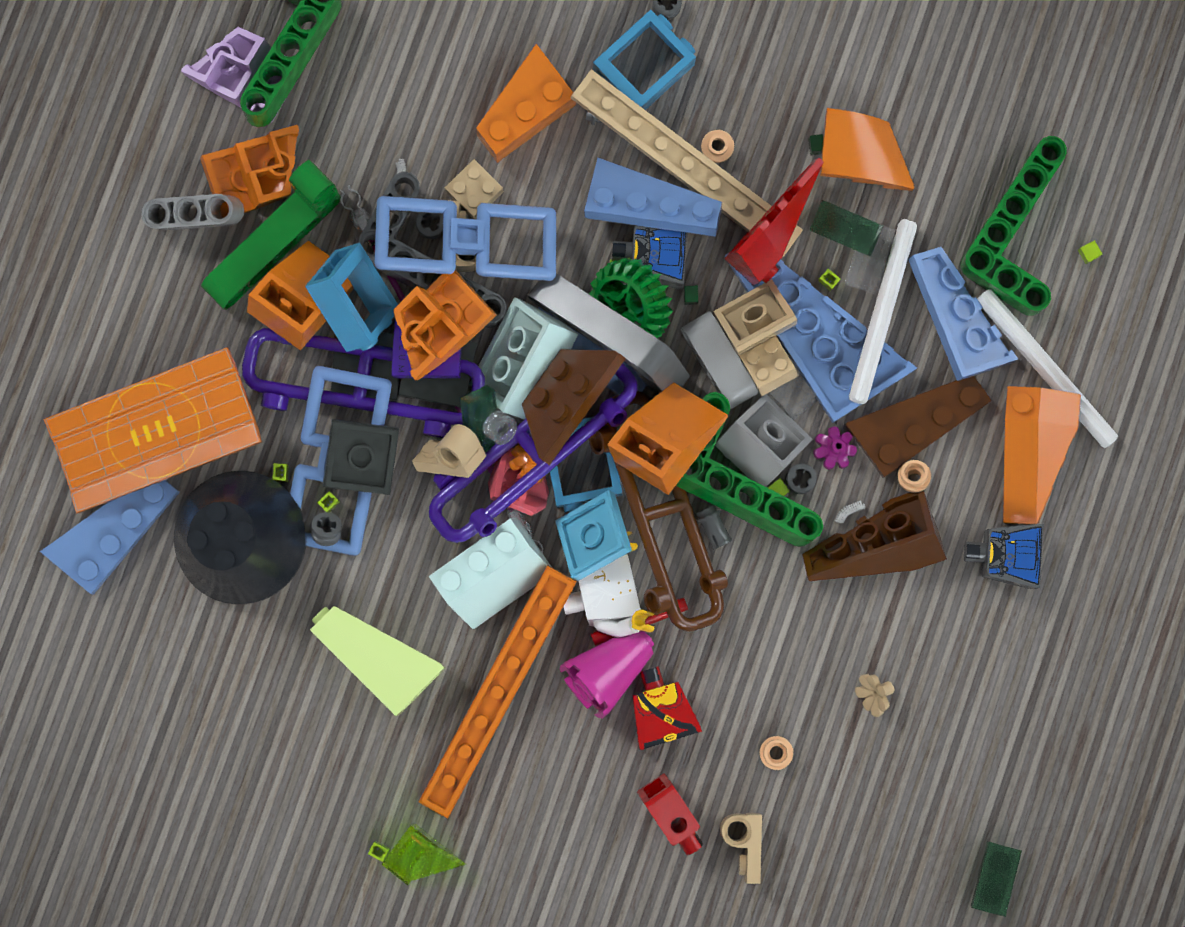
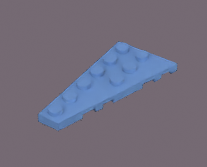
M780 259L775 265L779 270L771 279L795 314L797 325L776 337L832 423L862 405L850 401L849 394L868 330L829 297L824 296L811 286V283L805 278L800 277L787 267ZM729 264L747 292L764 284L761 280L760 283L752 285ZM885 342L868 400L917 369L911 362L906 361L893 351L894 349Z

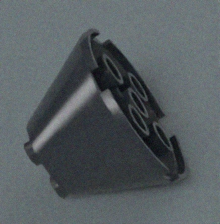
M230 471L213 476L201 483L190 493L178 513L174 529V548L178 563L191 584L214 600L228 604H250L263 601L281 591L293 579L300 568L307 543L302 511L284 486L263 474L250 471Z

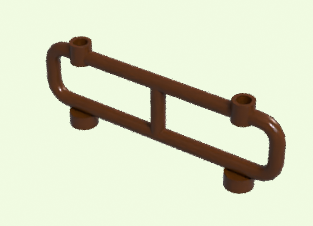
M637 391L635 398L629 405L637 404L643 407L652 399L647 394ZM620 394L614 395V396H612V397H610V398L615 399V398H616L617 396H619ZM607 423L589 438L590 447L595 454L602 455L610 452L607 444L617 433V427H612ZM614 462L657 583L656 587L645 591L644 602L649 612L654 613V615L667 612L671 622L683 631H696L716 623L723 614L724 600L721 590L727 587L728 579L722 570L714 571L687 492L675 486L672 490L674 500L644 508L633 473ZM678 512L680 513L702 575L700 577L701 589L704 593L708 594L711 601V608L707 613L692 618L685 617L680 611L649 522Z

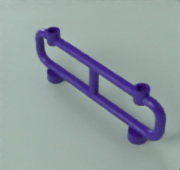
M263 328L256 331L247 342L242 364V376L245 383L252 390L263 393L262 407L287 411L289 398L307 401L310 388L262 380L256 376L255 367L258 351L263 342L275 341L292 345L270 328ZM314 335L304 346L358 355L360 360L357 373L369 376L371 374L373 358L392 361L393 348L374 345L364 351L356 349L346 352L337 338ZM461 359L460 373L468 374L472 379L469 405L461 413L389 401L387 414L424 420V435L443 438L451 429V425H466L479 415L485 392V376L482 369L473 362ZM354 386L353 395L323 390L321 403L373 412L376 399L366 397L368 389Z
M622 363L615 373L624 384L622 393L615 399L605 400L599 408V413L570 436L550 465L539 459L534 441L529 435L530 429L527 420L525 419L485 453V459L469 478L435 474L433 480L440 489V492L431 501L429 518L441 536L449 542L459 543L467 541L477 533L482 537H487L494 533L497 528L494 518L605 424L609 423L612 427H617L626 420L627 412L624 408L631 403L637 392V380L633 373ZM519 443L537 465L485 509L475 510L469 518V523L461 529L452 528L442 515V509L445 504Z

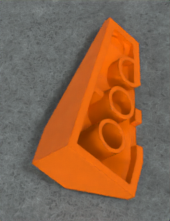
M1007 387L1003 523L1023 525L1039 523L1053 490V484L1060 468L1064 464L1072 439L1075 438L1079 428L1081 394L1040 387Z

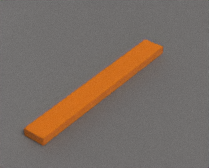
M549 565L546 566L419 800L420 804L447 819L449 818L575 587L576 580Z

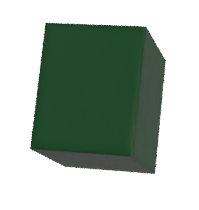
M823 134L810 135L808 138L810 155L822 154Z
M698 285L684 286V305L698 304Z

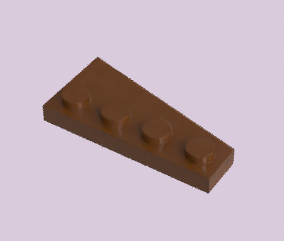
M971 376L929 390L849 421L844 425L882 478H884L992 400L975 376Z

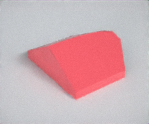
M513 448L495 462L488 481L490 499L493 501L521 479L520 472L522 469L512 470L509 466V462L516 458L511 454ZM544 476L541 483L533 485L509 507L530 516L545 509L549 494L546 477Z

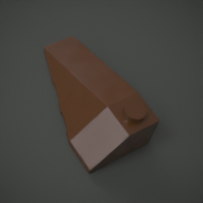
M924 490L917 493L909 492L888 500L882 504L883 510L869 519L864 515L856 520L857 526L845 534L835 533L803 553L808 580L818 581L914 571L947 560Z

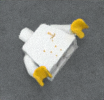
M626 531L628 536L632 534L631 531ZM630 543L632 551H635L638 547L637 543ZM628 554L579 580L581 591L571 593L564 605L566 615L585 611L589 626H594L597 631L617 638L632 635L639 631L648 633L654 631V626L645 625L646 618L653 616L654 613L640 609Z

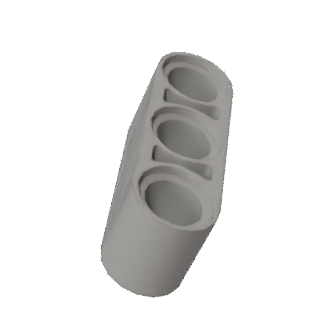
M222 194L157 198L149 200L144 204L141 216L143 222L148 227L154 229L178 230L231 226L241 221L244 216V206L237 197ZM226 201L229 206V213L223 218L220 214V207ZM195 204L197 216L194 220H191L188 213L190 207ZM163 206L166 211V217L160 223L157 215L159 209Z
M710 311L680 328L716 391L728 399L730 410L758 394L757 387Z

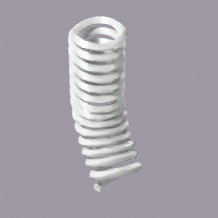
M399 159V162L395 163L398 171L397 174L402 171L406 172L404 159ZM402 183L395 187L396 191H399Z
M857 501V503H853V506L850 504L846 508L843 507L835 521L844 523L847 516L854 512L856 513V511L858 512V510L865 509V504L862 505L861 501Z

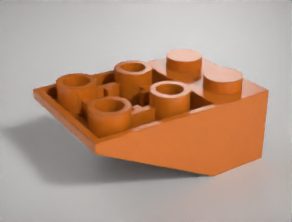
M307 241L271 269L248 295L247 313L301 351L326 322L325 317L305 286L330 256L310 241ZM347 277L341 286L346 294L349 295L354 287Z
M673 382L627 418L607 445L614 462L669 495L728 418V414Z

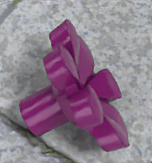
M832 426L828 428V436L819 433L815 437V442L821 445V447L816 448L813 451V455L816 459L825 458L823 466L828 470L833 469L836 463L839 468L845 469L849 465L847 456H855L857 447L849 444L853 438L851 433L846 431L840 435L838 427Z

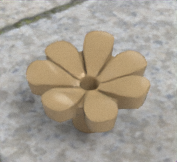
M874 674L861 675L859 681L862 686L856 687L855 693L859 698L865 697L863 701L865 710H871L874 717H879L889 708V701L886 696L894 693V686L889 681L881 684L879 678Z

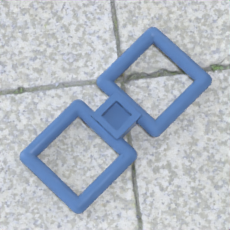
M381 196L377 199L375 266L379 270L452 274L456 269V254L476 256V273L479 276L551 281L556 277V211L549 207L481 203L477 207V219L457 218V205L453 201ZM390 210L443 214L442 260L388 257ZM490 217L543 220V267L489 263Z
M316 366L313 369L301 432V442L305 445L320 447L321 451L318 467L299 464L295 467L290 494L300 509L306 479L323 482L329 436L315 433L324 382L330 381L376 390L377 395L371 424L384 426L392 388L390 380L324 366ZM358 491L349 541L340 539L332 546H321L315 543L311 533L305 532V535H307L306 546L353 556L358 555L362 548L372 493Z

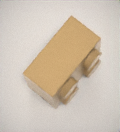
M475 159L444 187L446 193L454 201H460L461 208L467 211V214L472 219L477 218V207L479 204H492L504 192L503 187Z
M776 335L739 355L761 396L798 377L796 368Z

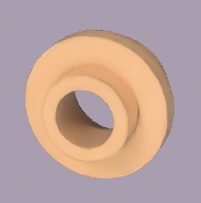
M712 130L704 136L701 150L714 163H722L733 154L734 141L727 132ZM714 141H721L724 144V148L720 151L714 150L712 148Z
M910 460L899 468L898 482L908 492H921L931 482V471L925 463L919 460ZM911 474H918L920 479L918 481H911L908 477Z
M769 737L760 747V759L770 769H784L793 759L792 745L783 737ZM775 746L782 749V756L779 759H773L770 756V750Z

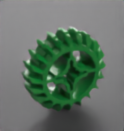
M623 258L618 261L614 260L596 273V278L590 283L593 290H591L589 295L633 323L637 321L641 324H636L654 337H661L665 333L664 329L670 324L668 317L673 310L667 304L673 298L665 294L668 285H662L659 281L661 274H653L652 265L643 266L641 259Z

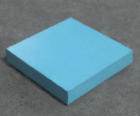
M610 490L555 520L571 578L576 581L585 578L632 551L616 495Z

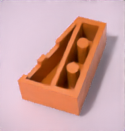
M537 44L476 127L478 138L497 163L576 106V102L570 98L574 92Z

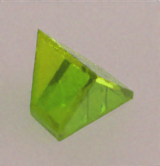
M413 823L381 865L408 885L411 881L466 865V863L416 823Z

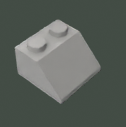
M765 394L724 433L715 446L747 478L767 487L813 439Z

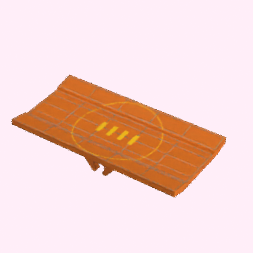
M227 347L44 419L67 479L76 513L89 510L262 443L237 366Z

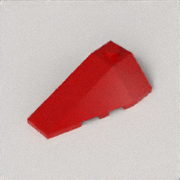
M820 158L815 159L724 258L752 285L760 283L761 280L766 284L778 272L779 269L775 265L780 261L824 163Z

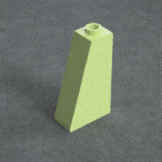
M333 606L330 610L324 607L312 619L315 625L310 631L395 716H399L445 669L440 662L336 606Z

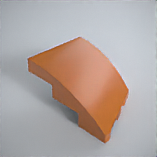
M832 108L826 109L821 157L824 163L820 169V176L852 179L851 182L883 185V188L914 190L913 181L889 122L862 113Z
M294 125L271 131L266 136L236 143L234 147L202 155L200 160L211 193L237 197L243 203L244 213L290 196L291 184L289 183V178L295 165V150L299 126ZM226 201L220 207V214L223 218L229 213V206Z
M456 270L452 274H441L426 290L416 286L393 309L397 325L402 332V344L407 351L410 361L411 376L418 381L467 344L497 316Z

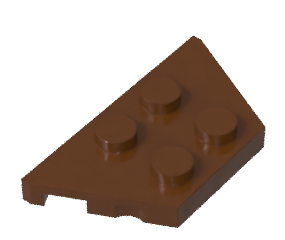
M561 349L522 403L539 459L548 465L552 463L626 358L623 355L612 350Z

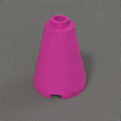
M639 631L625 637H614L565 661L560 666V672L567 671L569 676L564 679L567 686L587 709L593 705L599 710L595 716L603 719L610 713L654 653L651 647L654 646V643L644 631Z

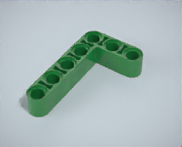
M288 0L297 5L240 99L243 113L248 123L252 126L264 127L269 125L338 16L342 7L341 0H329L327 2H319L318 0ZM306 22L316 23L311 29H301V26ZM287 50H299L298 53L292 57L284 56ZM273 76L282 77L276 84L267 83ZM256 103L265 104L264 108L258 112L250 111L251 107Z
M1056 136L1043 138L1033 149L960 262L962 273L985 290L991 289L999 299L1027 316L1039 314L1049 305L1051 301L1050 289L1043 282L1001 255L1065 159L1067 147L1064 141ZM1042 148H1051L1056 154V160L1049 161L1045 159L1042 155ZM1024 175H1034L1038 180V187L1031 188L1027 186L1024 182ZM1006 202H1016L1020 206L1021 213L1019 215L1010 214L1006 209ZM996 228L1000 230L1003 235V241H992L988 236V229ZM971 256H981L985 261V268L983 270L975 269L970 263ZM1000 273H1006L1012 278L1013 286L1011 288H1005L1000 285L998 281ZM1028 291L1036 292L1040 296V306H1032L1027 302L1026 293Z
M311 160L301 164L290 176L289 183L295 192L203 280L201 287L223 310L229 309L243 297L340 202L341 197L335 184Z
M711 392L702 398L729 415L730 403L723 394ZM725 422L690 466L691 475L684 474L676 484L677 487L797 547L807 545L819 537L823 531V521L816 512L709 458ZM709 477H714L720 482L721 490H716L710 485ZM739 492L749 496L750 505L741 502ZM769 507H773L779 512V520H775L770 516ZM799 522L807 525L809 535H804L799 530Z

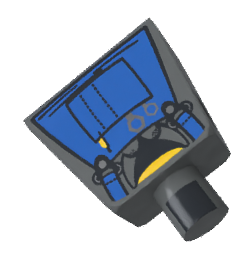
M635 226L633 242L613 241L612 261H618L623 258L641 259L643 266L652 265L653 274H661L659 281L662 285L683 289L687 233Z
M1044 524L987 529L984 531L983 543L965 542L964 561L982 563L981 575L983 578L1027 589H1038L1041 582Z

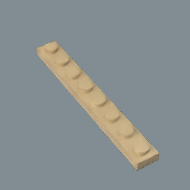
M592 69L570 97L692 191L721 201V212L745 231L749 232L771 207L770 204ZM796 225L782 257L785 256L803 231L799 226Z

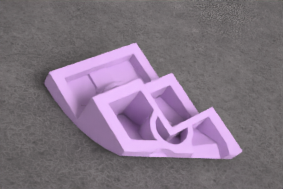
M237 27L226 35L223 41L206 50L207 55L192 66L185 65L181 72L191 80L241 108V96L270 51L271 46L265 38ZM273 76L267 83L276 84L282 77ZM256 103L251 107L250 111L258 112L264 108L265 104Z

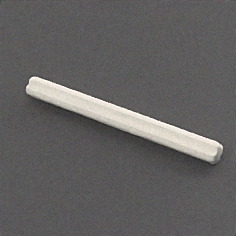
M902 219L896 230L849 394V400L857 404H865L868 401L916 233L917 224L907 219Z
M991 289L981 294L977 299L982 305V309L1053 390L1081 394L1079 421L1098 443L1106 448L1115 442L1118 438L1117 433Z

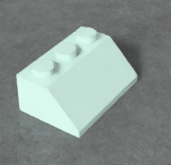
M514 297L478 366L482 369L485 376L484 397L502 412L525 420L526 416L522 403L561 349H572L578 333L560 320Z
M518 517L504 522L490 536L483 537L432 573L429 578L446 603L472 629H475L535 587L546 566L551 565Z

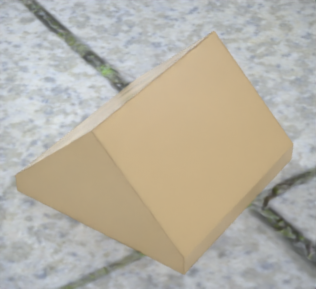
M772 279L766 284L764 283L713 311L738 357L775 335L777 336L797 325L795 314Z

